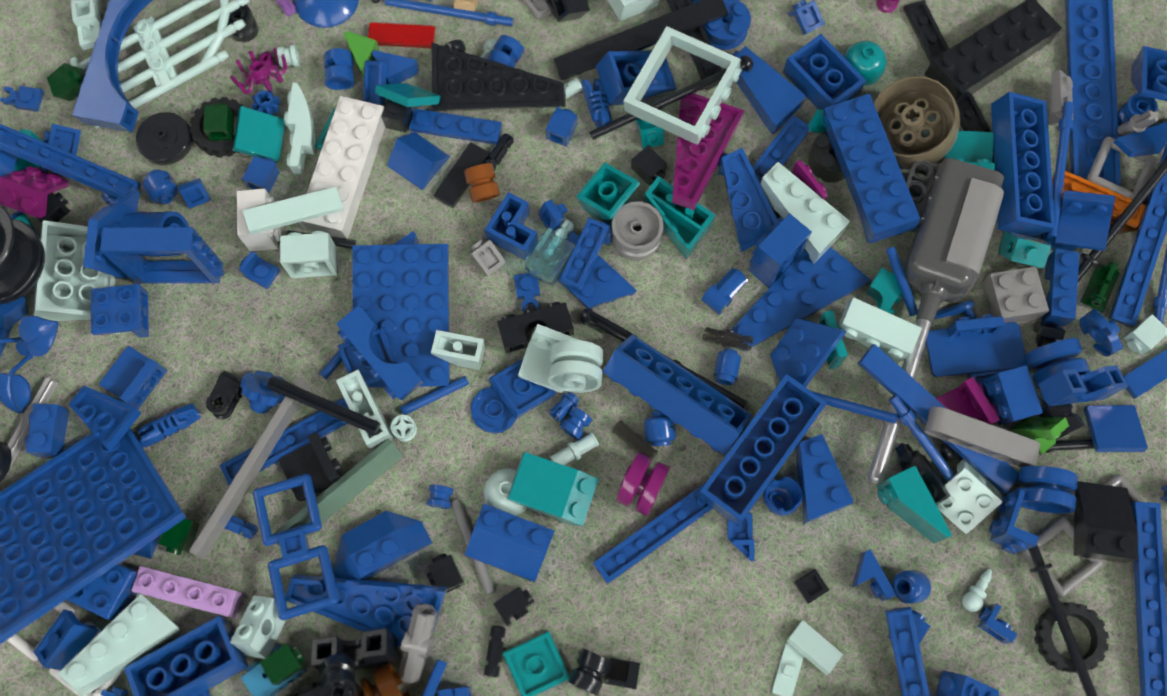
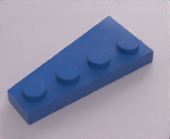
M740 148L722 157L720 161L740 252L756 245L757 241L764 234L768 236L773 231L771 228L777 221V218L743 148Z

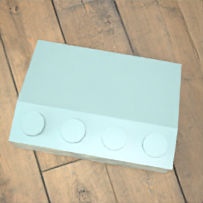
M43 220L40 240L45 250V264L35 286L33 316L54 321L90 320L91 290L115 286V276L83 267L88 226Z

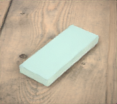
M787 642L771 692L780 696H793L804 658L800 652Z

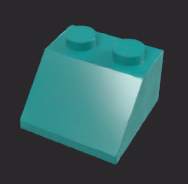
M604 162L576 198L582 208L600 221L610 220L640 185V182Z

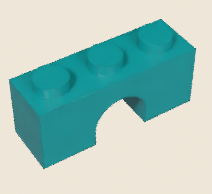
M884 268L880 269L866 294L876 300L879 309L892 315L895 311L891 309L894 302L899 304L903 298L895 275Z

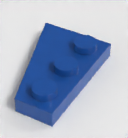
M83 386L69 403V406L109 452L113 450L141 414L136 407L87 386Z

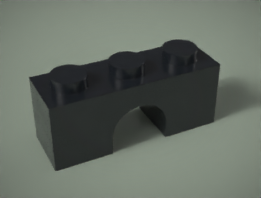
M553 302L547 305V308L539 310L537 308L528 309L524 314L517 316L514 314L506 315L497 321L505 353L527 348V333L531 328L536 327L537 324L568 336L574 335V327L566 302Z
M385 628L362 632V638L355 641L342 640L337 636L312 640L311 666L320 671L322 661L333 654L349 656L354 662L355 669L397 663V637Z

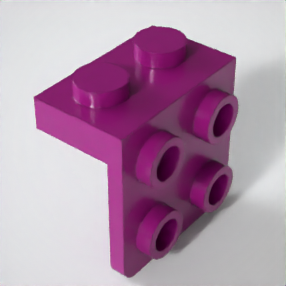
M26 167V169L21 171H13L11 174L0 177V204L42 218L46 216L48 194L69 187V181L62 179L60 175L42 172L37 167Z
M974 377L936 398L947 409L992 425L1000 420L995 406L988 402L982 385L976 382Z

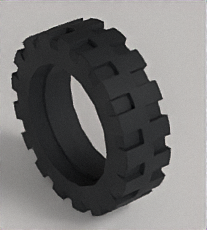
M221 97V99L212 98L209 102H203L201 104L202 107L194 111L195 115L190 119L192 125L190 133L193 135L192 138L199 148L205 151L206 154L210 156L215 155L218 158H223V156L231 157L237 152L233 151L234 137L233 140L213 142L205 137L204 106L215 103L227 104L232 113L238 117L239 108L243 105L239 104L237 100H229L227 97Z
M1074 602L1061 603L1066 616L1078 618L1088 628L1091 644L1087 654L1083 656V660L1087 670L1096 668L1098 662H1102L1105 659L1104 653L1109 649V644H1107L1109 634L1103 627L1106 626L1104 621L1097 617L1098 614L1094 610L1087 609V606L1083 604H1075ZM1049 607L1039 616L1038 624L1035 625L1036 637L1034 638L1035 643L1039 647L1038 651L1041 656H1044L1045 661L1049 665L1056 667L1057 670L1077 673L1072 659L1061 655L1053 644L1052 628L1056 619L1051 607Z

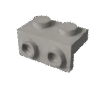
M1060 69L1051 72L1052 84L1048 86L1049 124L1051 126L1059 125V120L1062 119L1064 102H1073L1072 79Z

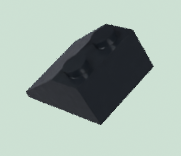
M1078 481L1077 489L1075 490L1074 556L1121 563L1138 560V532L1128 489Z

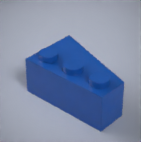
M823 434L800 442L796 446L795 452L799 484L803 489L802 511L804 525L853 504L854 501Z

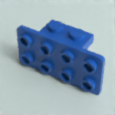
M989 314L983 315L979 319L971 320L970 317H961L956 319L948 329L930 330L926 339L931 373L934 377L1015 369L1027 365L1019 325L1016 322L1004 323L1003 316L994 317V315Z

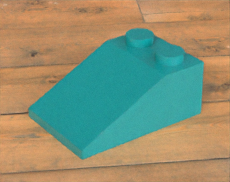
M523 452L507 500L565 524L583 526L599 479L577 469Z
M916 466L886 479L877 486L879 489L877 496L883 505L886 504L888 509L932 543H937L952 536Z

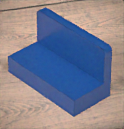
M63 609L33 652L43 668L62 670L92 641L98 629L96 626L80 623L72 611Z

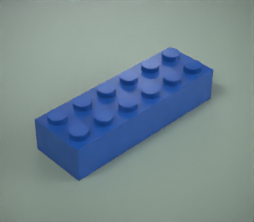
M1008 92L991 103L995 171L1000 172L1004 176L1001 187L1004 195L997 216L998 230L1036 238L1055 229L1047 101Z
M870 93L824 108L823 124L870 243L916 229L920 216Z
M634 334L615 349L603 370V373L608 375L613 382L621 384L632 395L640 397L651 408L661 411L673 423L680 424L692 436L702 439L714 451L721 452L724 455L728 453L753 416V414Z
M786 374L700 490L697 497L739 526L824 409L827 402Z

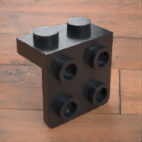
M318 432L308 436L311 443L281 457L279 460L287 479L309 474L312 479L315 495L342 477L340 472L343 471L338 459H333L330 450L333 448L326 436L322 437ZM302 485L291 488L298 501L306 500Z

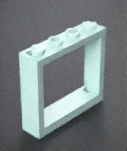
M666 26L624 99V111L698 145L701 138L708 135L711 120L717 119L721 110V102L728 99L732 90L730 86L733 81H738L742 71L740 69L741 59ZM673 45L727 69L695 126L641 102Z

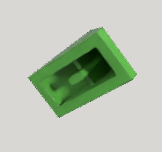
M346 31L344 32L346 42L364 79L365 61H375L373 51H379L377 41Z

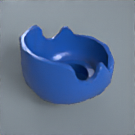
M787 476L780 480L773 479L763 492V502L768 510L780 516L794 513L804 499L803 489L799 482Z

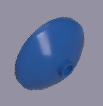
M294 0V6L300 18L306 23L320 28L335 27L346 22L354 14L359 0Z

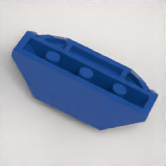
M385 511L341 536L332 571L336 578L368 580L433 543L421 521Z

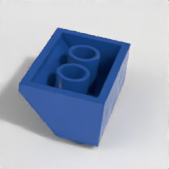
M483 504L464 556L535 583L554 530Z

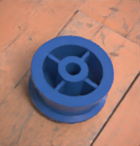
M723 0L728 16L703 26L711 46L720 50H729L739 46L745 40L750 27L751 16L746 5L739 0Z

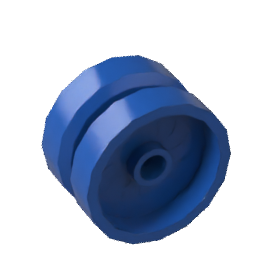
M1078 338L1053 342L1036 348L1025 355L1028 367L1039 369L1032 375L1036 388L1040 389L1038 383L1061 370L1076 369L1079 375L1090 372L1086 359L1076 358L1082 353Z
M1025 466L1020 468L1019 483L1024 486L1022 489L1025 490L1021 504L1022 508L1054 514H1069L1075 511L1076 497L1070 492L1077 489L1078 475L1076 473L1048 466Z

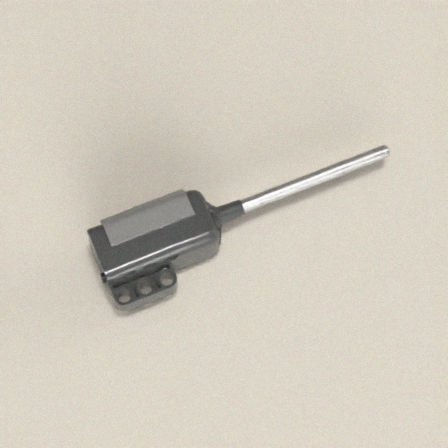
M945 158L939 164L925 160L916 161L910 170L906 184L910 193H916L919 196L912 197L920 216V221L917 228L911 230V232L916 234L904 267V273L911 291L919 293L922 297L915 324L922 329L912 354L904 359L902 369L912 378H915L926 339L940 303L942 301L949 303L960 301L965 293L972 289L979 277L1004 195V191L1001 188L1004 176L1000 172L951 158ZM916 173H922L924 177H920ZM890 403L888 412L898 414ZM899 418L896 424L884 422L868 473V480L872 483L879 484L883 480L901 423Z

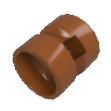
M492 163L481 164L464 170L466 182L472 186L469 189L472 203L493 199L501 195L498 183L493 181L496 175Z

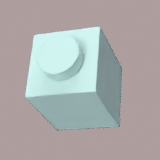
M1150 315L1123 339L1127 342L1130 350L1143 355L1167 335V328L1155 316Z

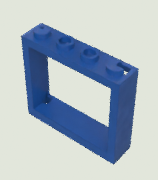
M193 227L103 228L100 252L136 284L220 283V276H224L223 262ZM186 253L192 261H146L140 254Z

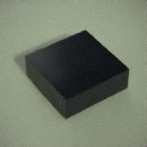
M816 569L793 582L807 604L829 591Z

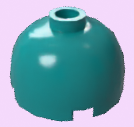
M869 40L858 41L852 44L843 55L866 80L864 86L878 82L884 74L887 64L886 54L881 46Z

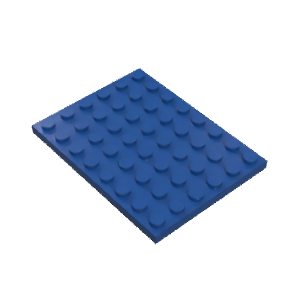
M131 427L111 452L91 433L0 492V644L186 518Z

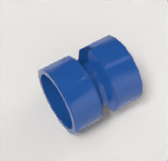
M500 35L494 45V50H491L486 59L515 68V63L520 60L524 53V47L513 37Z
M341 48L326 51L324 54L325 86L332 90L352 88L354 85L353 54Z
M1139 93L1132 95L1118 111V127L1128 122L1134 115H1141L1148 110L1157 111L1158 105L1156 100L1141 96Z

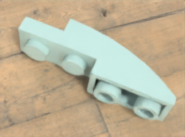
M71 0L72 18L77 26L79 44L83 50L94 48L102 23L101 0Z
M292 83V90L288 92L287 96L289 109L284 114L285 125L288 126L291 132L290 144L292 146L291 153L287 155V166L290 167L293 174L303 175L306 154L315 155L316 133L312 113L304 94L297 83Z

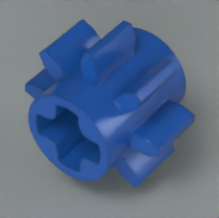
M260 90L256 96H252L254 103L251 106L253 110L269 115L280 112L278 105L281 103L278 96L274 97L273 91Z

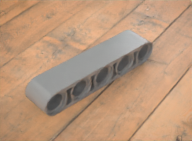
M930 407L925 427L926 434L1021 468L1036 466L1040 449L1039 442L946 408Z

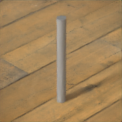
M456 499L451 502V506L468 546L473 532L460 499ZM472 559L485 594L489 595L496 592L485 563Z

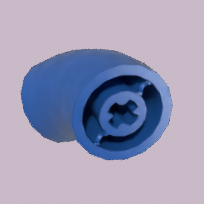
M137 211L124 214L123 219L125 228L189 227L184 216L174 211ZM160 253V254H140V255H141V256L165 257V256H179V255H182V254H184V253Z

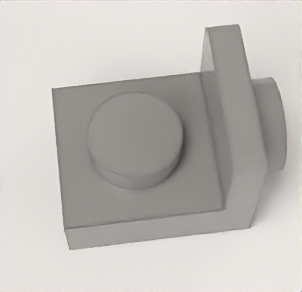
M479 239L470 246L472 250L467 253L470 257H473L486 276H489L506 263L491 240L483 241Z

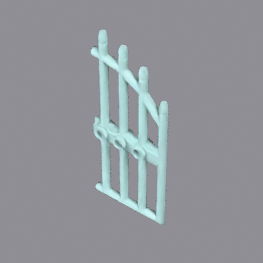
M193 0L157 21L150 17L137 22L138 24L133 26L135 33L123 39L120 51L138 41L142 50L119 62L118 74L145 59L149 69L120 85L123 92H126L153 77L157 87L129 101L131 105L136 109L219 64V62L225 61L229 57L227 51L219 52L216 55L224 38L246 26L243 19L228 25L229 15L231 12L239 9L240 6L246 5L250 0H233L230 3L229 0H220L221 8L164 39L160 35V29L213 0ZM219 19L217 32L169 57L167 47ZM208 47L199 64L179 75L176 74L174 65ZM73 57L70 59V64L85 71L91 57L81 62L77 57Z

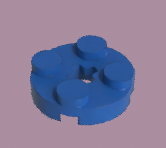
M1097 309L1091 310L1080 318L1081 331L1084 335L1088 333L1096 342L1093 347L1098 353L1108 357L1123 349V345L1117 335L1120 329L1113 320L1108 321Z

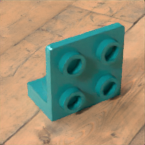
M959 131L954 146L944 159H956L995 170V163H992L994 133Z

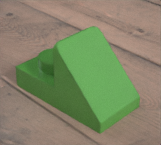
M1027 417L1012 428V432L1039 442V453L1044 454L1056 443V438L1061 435V432L1069 424L1066 417Z

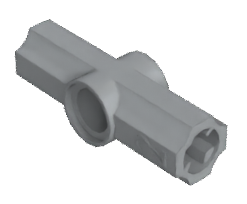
M417 604L414 607L410 627L402 642L401 651L404 652L398 675L402 678V681L407 683L420 681L425 661L433 646L434 636H432L437 611L429 604Z

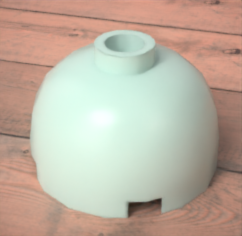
M499 469L491 474L485 482L483 490L484 502L489 506L518 516L525 512L527 508L507 500L516 469Z

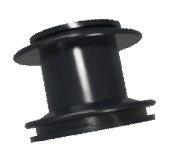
M0 205V305L21 298L34 287L44 268L45 250L36 232L24 222L12 219L8 211Z

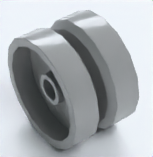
M638 201L629 202L617 211L612 221L611 239L612 245L619 255L628 260L642 261L656 253L660 247L664 228L663 219L658 210L648 203Z

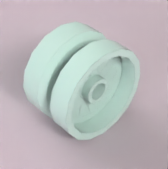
M566 340L555 343L551 347L550 363L552 365L549 367L548 383L552 387L575 393L591 392L601 387L602 370L600 368L603 366V349L600 346L582 340Z

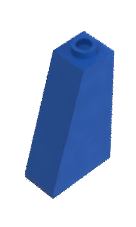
M745 46L742 50L735 51L732 55L740 59L743 55L751 57L753 68L750 72L742 71L736 83L765 126L774 134L803 106L806 95Z

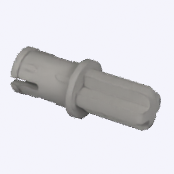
M1148 110L1141 115L1132 116L1128 122L1118 127L1119 135L1122 137L1134 132H1143L1147 126L1158 121V112Z

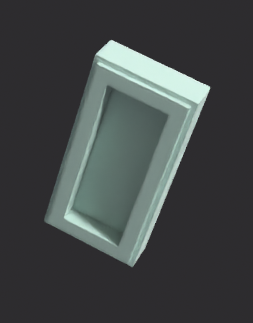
M804 620L797 625L786 640L826 676L830 674L843 655Z

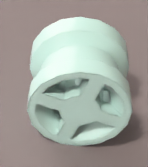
M295 44L290 45L289 48L277 47L281 69H283L282 54H285L288 66L300 67L299 53Z
M399 415L391 422L390 429L397 440L407 442L415 437L417 426L410 416Z

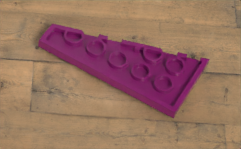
M695 93L680 100L679 119L695 126L710 98ZM721 103V110L717 119L711 120L708 135L704 138L702 137L698 145L677 136L672 203L692 210L695 209L743 117L744 110Z

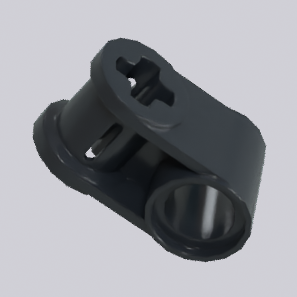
M223 371L219 375L216 385L206 401L207 409L216 418L223 420L232 415L239 400L243 397L241 395L242 388L240 387L242 377L228 371Z

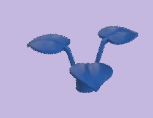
M27 316L20 322V337L0 338V343L17 342V351L21 355H25V358L15 365L9 374H0V400L7 408L16 413H24L31 399V387L23 376L15 375V373L28 360L33 359V356L40 357L49 352L57 334L58 321L47 320L38 316Z

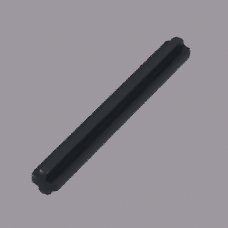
M270 377L267 383V388L368 433L376 435L380 429L381 424L378 421L277 377Z

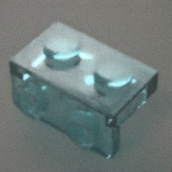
M548 228L546 233L539 237L538 245L534 252L527 256L525 268L529 275L553 287L563 272L575 244L557 236L553 229Z

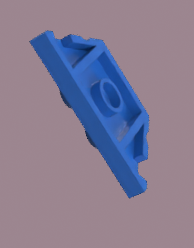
M574 231L569 235L555 274V279L558 281L579 239V236ZM599 255L582 291L561 283L586 308H594L600 304L613 302L618 298L631 296L636 293V289Z
M796 318L770 355L779 381L781 382L787 374L807 387L846 334V331Z

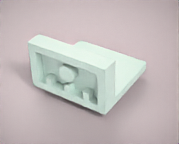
M537 324L530 337L518 377L562 393V390L554 388L548 383L549 367L552 365L550 363V350L555 343L560 341L578 339Z
M962 459L957 464V474L944 485L950 493V497L937 505L940 512L967 534L996 509L1003 500L1001 492L967 461Z

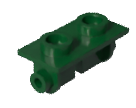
M1109 262L1105 266L1100 264L1098 268L1095 267L1080 301L1081 303L1103 313L1120 275L1116 263Z

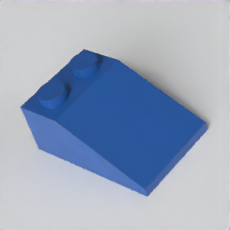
M1143 46L1131 66V82L1139 95L1167 101V51Z
M653 50L607 52L596 65L609 105H624L626 95ZM666 58L642 99L677 89Z

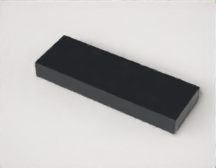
M470 142L434 193V198L454 208L470 185L466 182L464 170L483 164L489 158L490 152Z

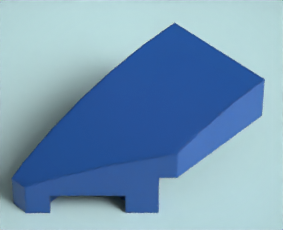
M748 513L739 526L727 519V538L750 561H755L752 513Z

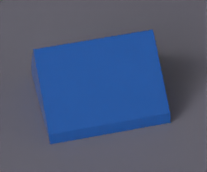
M416 132L397 138L387 167L423 191L447 162L450 155Z

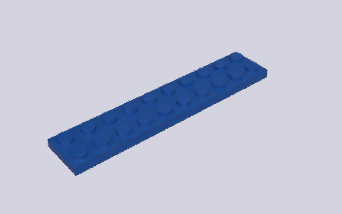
M1065 0L1067 75L1072 79V98L1074 103V124L1069 136L1070 168L1072 174L1086 180L1104 138H1119L1113 0ZM1110 148L1098 176L1121 186L1120 153Z

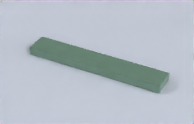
M389 438L316 498L322 524L404 457ZM307 506L273 534L311 523Z

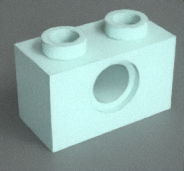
M254 595L230 641L231 644L249 657L260 659L268 657L286 620L279 619L275 599Z

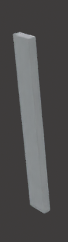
M299 378L293 383V385L304 390H310L307 383ZM286 396L284 397L189 551L190 553L204 560L206 559L301 405L300 402Z

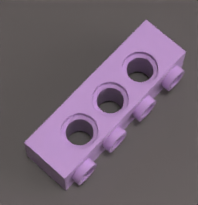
M142 566L139 568L131 590L132 592L236 619L245 595L234 590Z

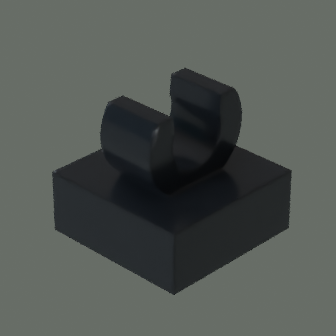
M1035 321L1033 330L1038 334L1035 339L1038 346H1041L1046 338H1049V344L1057 342L1056 339L1063 340L1066 332L1059 325Z

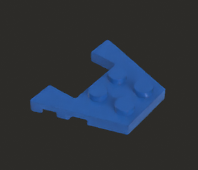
M134 189L127 190V196L116 198L112 207L106 206L89 218L83 267L125 280L128 279V276L100 252L103 228H125L123 223L124 214L137 212L140 191Z

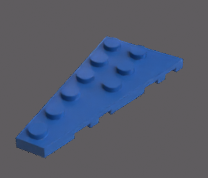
M831 247L815 263L809 258L810 255L805 249L726 337L745 352L769 339V337L789 328L796 318L805 319L844 296L853 293V291L869 284L872 280Z
M295 574L290 579L285 597L286 601L300 605L326 597L327 592L323 577ZM334 578L339 602L313 612L362 632L387 628L397 637V646L401 647L404 636L410 627L414 607L417 604H429L437 611L433 628L434 632L448 587Z

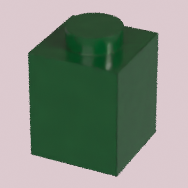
M63 63L47 77L53 96L67 101L75 100L79 96L85 73L79 67Z
M215 103L204 106V132L210 141L233 140L234 114L227 104Z
M183 519L161 535L159 544L167 547L165 552L181 556L182 551H190L200 524L192 520Z
M285 644L259 663L272 685H280L306 667L303 662L306 658L299 646L294 647L292 644Z

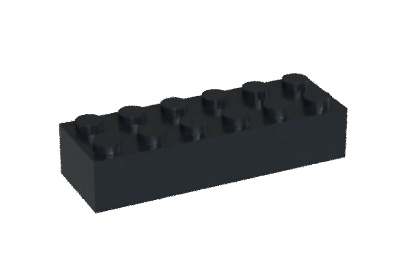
M1025 0L933 59L924 75L945 86L958 104L1051 43L1062 27L1037 0Z

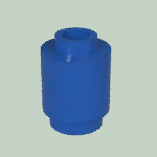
M725 348L723 351L718 352L714 370L715 382L729 386L734 385V381L738 378L742 358L738 355V351Z

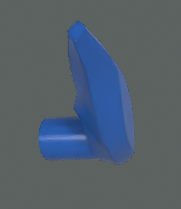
M966 301L942 309L936 313L935 319L956 316L962 312L965 317H970V320L976 319L977 317L971 308L974 306V302Z

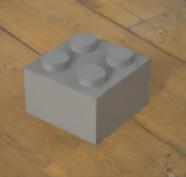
M1037 267L991 273L982 281L990 314L994 315V317L1003 316L1004 323L1040 319L1049 311Z

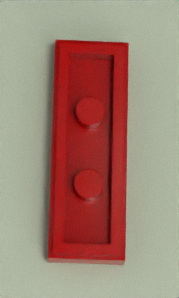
M370 22L368 38L376 40L378 46L432 49L431 42L435 43L436 27Z

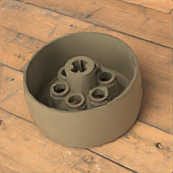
M906 77L887 86L874 102L900 167L911 169L916 161L922 160L936 163L944 158L954 146L960 129V112L955 98L940 82L928 77ZM929 115H934L937 118L933 122L927 120ZM916 117L917 121L911 122L910 118ZM896 122L901 123L899 129H893ZM925 130L930 132L927 138L921 136V133ZM907 134L912 135V139L909 142L903 140V137Z

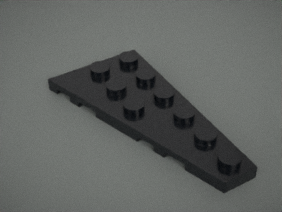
M431 42L432 93L440 96L439 104L432 105L433 111L566 107V84L564 82Z

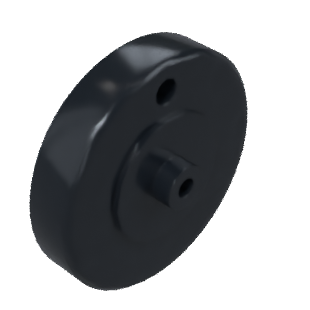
M160 112L151 115L141 123L136 133V145L140 153L149 162L156 165H171L180 161L188 154L193 144V135L190 133V126L181 116L171 112Z

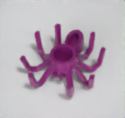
M273 48L277 60L276 65H274V59L270 52L262 53L259 60H256L253 51H249L248 54L253 62L249 66V73L245 71L240 60H236V64L242 74L247 78L245 83L238 82L233 75L230 76V79L237 87H240L244 94L252 92L254 83L256 85L264 84L266 89L272 92V85L269 81L270 77L278 83H283L282 75L288 69L285 54L281 55L283 70L279 71L280 63L277 48Z

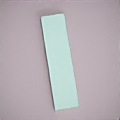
M337 187L242 211L249 234L251 235L344 211Z

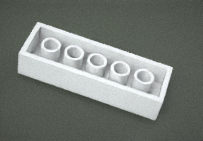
M340 96L307 194L337 187L344 211L299 222L303 229L313 232L323 231L333 237L348 239L385 130L381 117L384 106Z

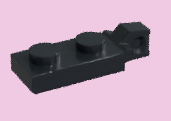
M902 443L895 448L902 459L899 462L902 467L901 469L905 471L916 466L936 506L950 497V493L925 455L921 454L918 450L913 451L910 444Z

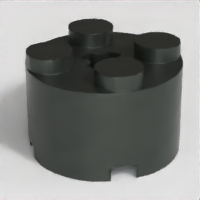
M826 131L816 137L809 153L808 166L811 168L812 173L822 179V181L834 183L842 181L845 177Z

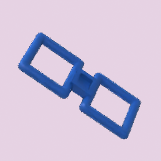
M303 474L254 489L253 499L262 542L265 546L280 543L282 553L281 558L271 560L268 563L279 619L287 620L337 604L339 597L328 549L325 545L309 549L306 534L319 531L322 528L311 476ZM302 485L311 523L272 534L264 497ZM319 557L327 596L287 608L279 569Z

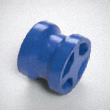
M430 485L429 491L431 494L430 498L426 501V505L434 508L450 509L451 503L449 500L450 496L453 495L454 489L442 485Z

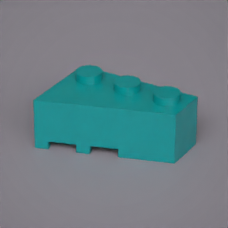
M658 176L646 191L644 203H648L658 210L663 219V230L687 260L713 226L716 215L699 203L694 210L672 203L673 186Z

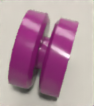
M638 452L621 482V489L616 502L628 507L632 504L637 494L640 497L635 506L636 512L647 517L667 477L670 466L658 462L654 465L651 473L648 474L647 470L651 459L649 456Z

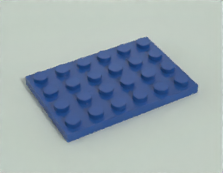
M353 245V309L360 305L377 324V329L384 328L397 363L407 361L423 379L424 383L419 387L449 386L450 363L431 354L436 330L449 332V245ZM381 380L369 385L368 388H385L387 385Z

